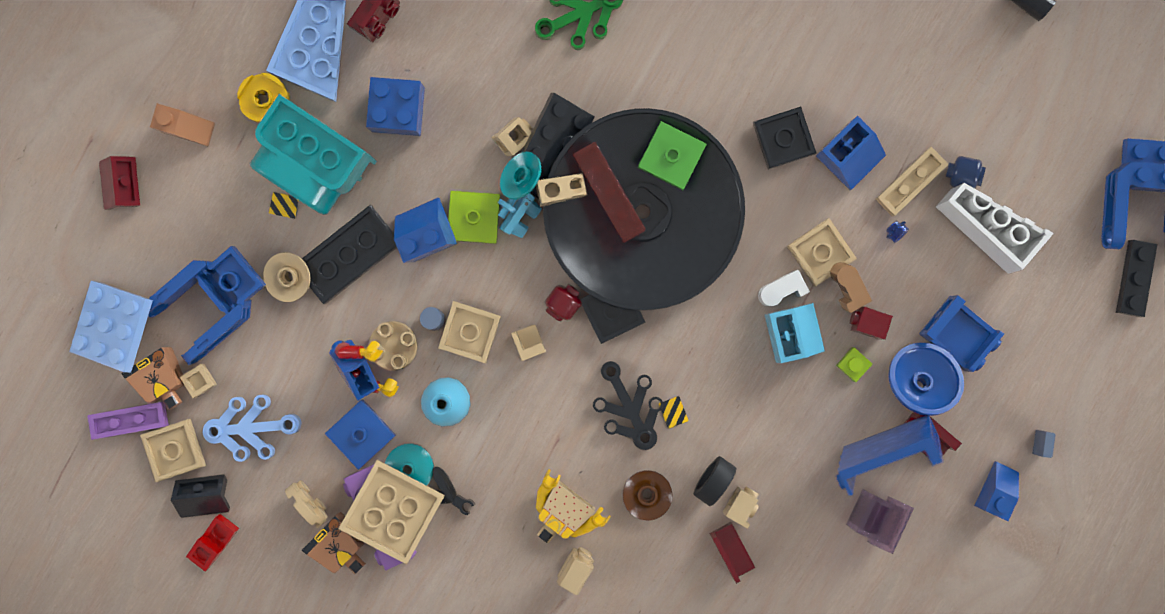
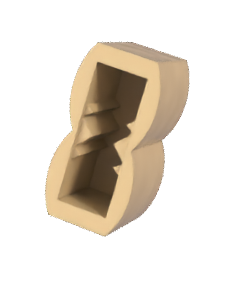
M582 547L578 549L573 548L557 575L559 586L575 595L580 593L594 568V560L591 558L592 554Z

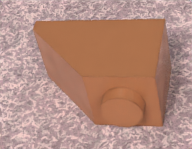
M158 103L156 104L150 128L161 133L209 146L215 123Z

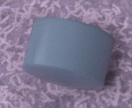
M428 307L422 311L420 322L424 328L436 331L443 327L445 316L439 309Z

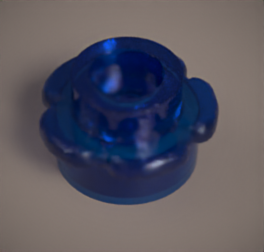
M895 221L886 229L889 233L886 238L896 243L910 229L905 225V221L901 223Z

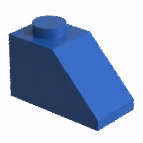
M995 461L974 506L1009 521L1019 499V472Z

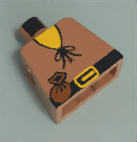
M162 347L133 365L131 373H121L128 383L149 404L163 400L168 410H171L182 403L176 390L184 386L180 379L183 373L171 347Z
M339 512L302 551L332 573H336L345 564L356 574L366 564L356 554L364 543L339 529L345 518L344 514Z

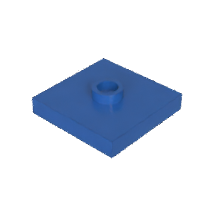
M363 399L325 433L358 470L396 436Z

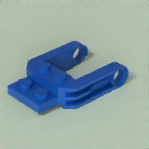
M1131 138L1123 140L1121 165L1106 176L1101 238L1105 249L1119 250L1125 244L1129 190L1165 192V141ZM1164 216V231H1163L1164 233H1165V216Z
M230 246L214 261L193 260L149 298L153 301L148 316L154 317L162 313L198 282L219 310L226 314L193 342L195 344L193 347L181 355L188 365H192L205 357L250 318L252 302L250 298L266 285L235 246Z

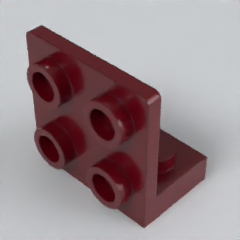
M363 0L347 22V25L373 43L376 38L379 39L383 35L388 20L394 18L398 13L400 1Z

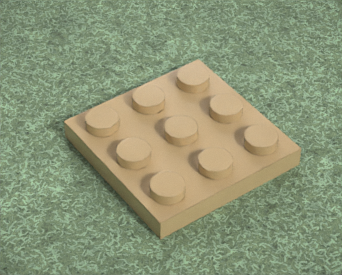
M377 459L339 529L408 564L444 495Z

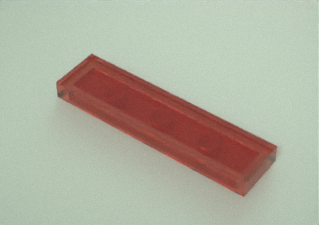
M596 142L574 153L573 157L623 243L646 231Z

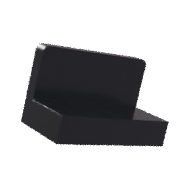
M225 474L175 480L170 501L181 518L229 512L230 506L225 498L228 480Z

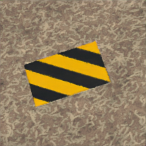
M273 192L269 214L295 219L299 200L291 195Z
M679 396L663 402L661 412L668 429L689 421Z

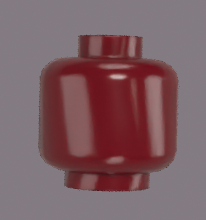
M570 284L566 287L557 285L545 300L546 312L560 322L562 320H570L582 305L578 297L580 292Z

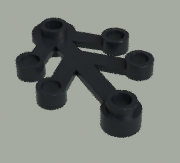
M613 361L604 363L601 367L602 377L607 381H611L623 407L607 402L603 397H598L593 401V408L599 413L605 411L630 419L635 428L619 425L616 420L609 419L604 424L605 432L610 435L619 434L632 438L635 446L641 450L651 449L657 442V433L653 427L658 412L663 408L662 399L656 396L650 398L648 401L650 409L643 424L639 413L646 391L652 385L651 378L645 374L638 377V386L632 402L619 377L621 374L620 366ZM608 367L615 368L616 373L613 376L606 374ZM643 377L649 380V384L646 387L640 385V379ZM598 400L605 402L603 409L596 408L595 404ZM659 400L660 407L657 409L652 408L651 402ZM608 423H615L616 429L609 431L607 429ZM643 433H647L650 436L647 442L640 440Z

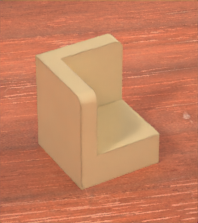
M531 325L511 333L522 361L546 352L536 325Z

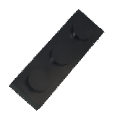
M1128 240L1116 313L1145 317L1158 244Z

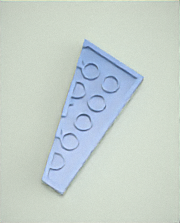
M297 0L266 71L336 102L346 0Z

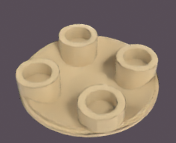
M396 321L379 324L372 332L368 343L369 345L371 341H376L380 344L377 349L383 350V353L374 363L380 368L389 371L400 370L408 366L413 361L417 352V339L414 332L407 325Z

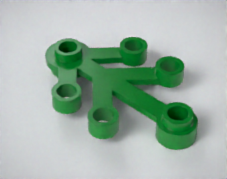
M549 0L551 5L555 7L564 5L575 10L554 20L548 18L539 19L535 24L536 35L542 40H549L554 36L556 30L580 19L576 33L571 37V46L575 50H581L585 46V35L593 12L602 8L599 22L593 27V36L596 39H604L607 35V24L611 12L618 9L622 5L623 0H615L613 2L608 0H593L591 2L583 0H559L556 2ZM543 27H548L550 29V32L548 34H542L541 29ZM599 27L605 30L601 35L595 31ZM576 38H580L583 42L581 45H575L573 41Z

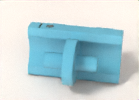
M527 194L525 197L518 199L517 202L512 199H508L507 202L500 199L498 204L503 208L498 216L503 218L504 221L499 229L509 235L513 234L523 238L529 228L520 222L524 213L535 219L542 210L534 201L535 197Z

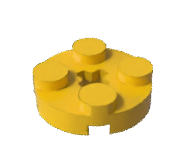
M261 73L244 79L239 86L237 99H239L241 112L252 121L260 123L279 94L288 100L290 99V94L283 82L269 73ZM267 92L268 102L259 104L260 99L258 95H264Z

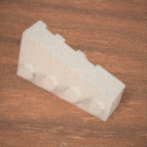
M965 183L952 188L936 206L939 211L1008 274L1023 270L1054 234L1047 229L1043 230L1034 225L1035 222L1028 218L1023 219L1012 212V209L1005 205L1000 206L993 202L992 198Z

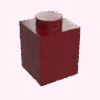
M861 307L857 311H853L851 315V331L878 340H886L893 316L867 307Z

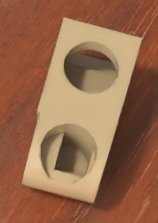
M582 174L538 180L536 184L540 207L587 195Z

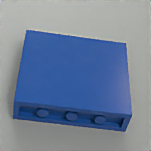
M930 416L920 417L844 446L840 456L839 468H837L839 474L836 475L840 488L842 490L846 489L848 495L851 496L854 492L857 475L925 450L932 466L942 463L940 438Z

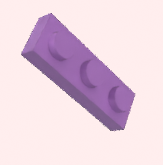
M164 402L87 415L91 440L169 426Z

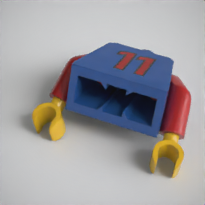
M340 340L332 345L329 354L357 401L370 393H378L379 391L387 397L394 396L399 388L397 382L388 378L384 385L380 384V381H376L366 360L374 362L383 353V350L377 349L380 344L376 341H371L367 348H364L363 346H356L352 340L345 342Z

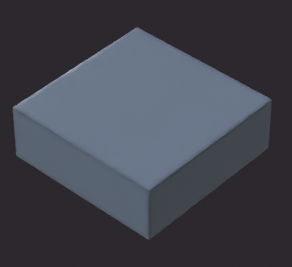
M1036 430L1032 454L1052 458L1055 433Z

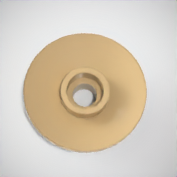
M284 252L272 256L267 261L263 271V280L267 291L274 298L283 302H292L300 299L307 292L310 285V272L306 263L299 256ZM289 272L292 273L293 280H290V279H289V277H288Z

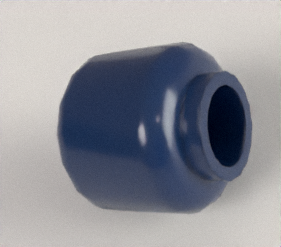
M959 156L955 163L949 162L946 177L951 178L950 185L952 187L965 183L975 189L977 186L981 187L986 167H982V162L979 159Z

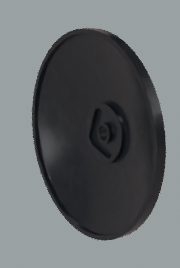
M651 108L629 109L609 114L597 119L578 132L566 144L552 166L548 179L582 174L587 195L543 206V219L549 245L561 268L569 278L585 292L600 301L632 310H655L683 303L712 285L730 264L737 251L745 221V197L740 175L722 144L709 131L687 117ZM661 121L706 143L684 190L638 168ZM638 206H647L650 210V215L644 219L639 218L636 215V208Z

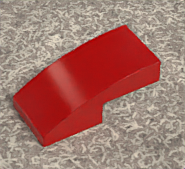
M218 514L205 533L197 539L186 555V558L206 572L226 548L239 528L222 514Z

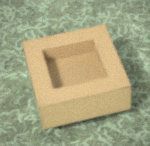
M205 364L198 365L180 377L192 398H197L217 385Z

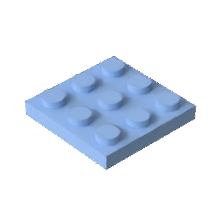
M91 281L69 352L116 370L131 373L153 300L97 281Z

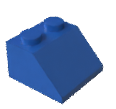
M440 198L395 216L394 241L403 263L416 262L457 244Z

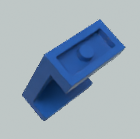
M959 295L949 296L919 334L929 343L949 352L962 370L967 372L978 371L985 364V357L990 351L993 352L1000 346L1002 342L1000 339L1004 333L1001 330L993 329L964 305L966 301Z

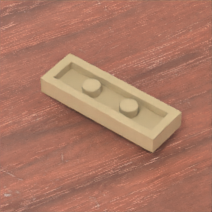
M929 147L876 200L893 217L949 164L932 147Z

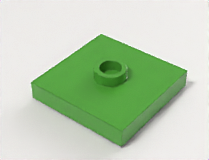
M661 121L638 168L684 190L706 143Z

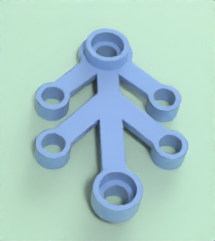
M262 394L254 398V405L238 424L228 425L236 413L244 410L246 407L244 398L234 397L229 401V408L219 419H211L205 423L203 436L209 443L217 444L221 442L233 453V458L236 461L243 462L250 457L249 448L240 446L229 436L238 434L258 450V456L261 459L266 460L274 456L275 448L271 444H266L254 433L278 430L285 434L296 433L302 425L299 416L288 414L283 416L281 420L252 423L262 410L268 408L271 404L269 396ZM261 397L266 401L264 407L258 403ZM235 400H239L241 403L239 409L234 407ZM287 420H290L293 424L291 429L285 426ZM213 427L218 429L217 436H214L211 432ZM264 447L270 450L269 456L263 454ZM240 449L245 452L244 458H240L238 455Z

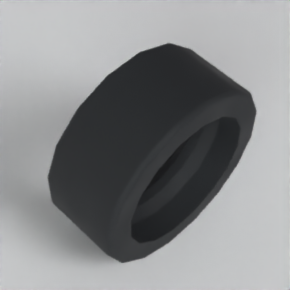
M721 456L717 457L698 481L694 489V496L708 506L714 505L729 487L737 468Z

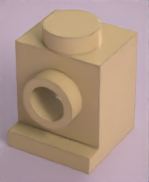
M516 117L491 138L506 156H514L525 146L532 127L525 119ZM511 131L516 134L515 140H512L509 136Z
M737 486L723 513L728 518L748 529L750 524L747 519L748 517L752 518L758 509L757 497L759 493L747 486L744 490Z

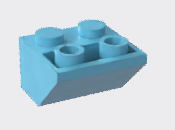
M813 303L764 314L776 363L790 362L825 351Z

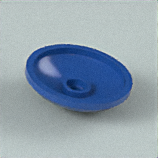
M930 343L910 344L902 348L890 363L888 372L890 387L899 402L915 413L927 416L946 413L962 397L964 391L962 370L955 358L937 345ZM917 381H920L923 387L918 386Z

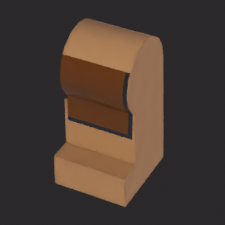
M838 262L832 266L830 276L833 281L838 283L844 295L843 298L838 300L842 309L852 313L872 301L855 267L845 262Z

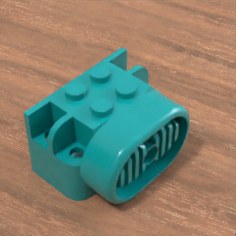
M279 94L255 130L256 139L261 144V147L251 160L250 167L303 204L322 215H326L330 212L341 194L348 193L357 181L360 182L362 180L361 175L368 164L371 162L375 165L377 160Z

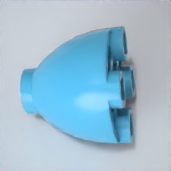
M449 377L439 378L431 382L423 391L421 409L425 417L435 425L441 427L453 426L461 422L469 412L470 395L466 387L457 379ZM440 399L446 401L444 409H440L437 406V402Z

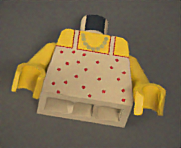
M547 470L543 482L537 490L536 509L539 512L538 519L544 523V526L537 533L539 538L546 543H549L556 533L564 539H567L569 536L576 538L593 531L598 526L603 527L606 525L611 516L609 515L604 518L600 515L604 509L603 507H599L594 514L595 507L561 482L560 474L557 478H552L549 475L551 470Z

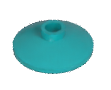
M522 152L514 156L507 163L500 178V189L504 196L517 200L525 197L533 190L541 174L539 158L532 152Z
M410 443L400 445L393 449L386 458L385 464L406 474L403 470L404 466L409 465L412 468V472L406 475L426 486L432 479L434 468L432 457L426 449L419 445Z

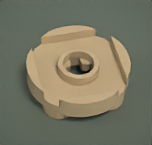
M300 480L298 483L291 484L285 489L287 497L291 498L293 496L296 500L293 505L308 523L311 525L315 524L316 528H319L326 522L328 517L324 512L326 510L325 505L318 498L313 500L308 494L310 492L309 488L303 481Z

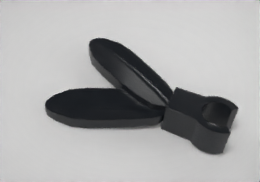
M438 466L434 467L433 478L440 489L436 491L444 495L440 504L452 503V505L460 509L462 514L469 515L470 511L464 509V503L475 506V502L459 494L457 495L447 473Z

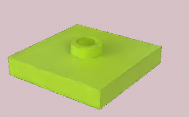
M450 191L448 221L456 241L497 244L500 208L498 201L500 200V194Z

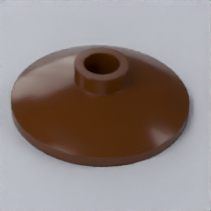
M644 470L633 474L627 480L623 489V502L626 509L631 515L640 520L650 521L660 518L668 511L672 503L673 493L670 483L663 475L656 471ZM650 490L652 492L651 497L644 498L642 496L643 491Z

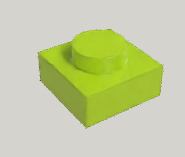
M852 347L836 366L853 382H857L872 366V363L855 347Z

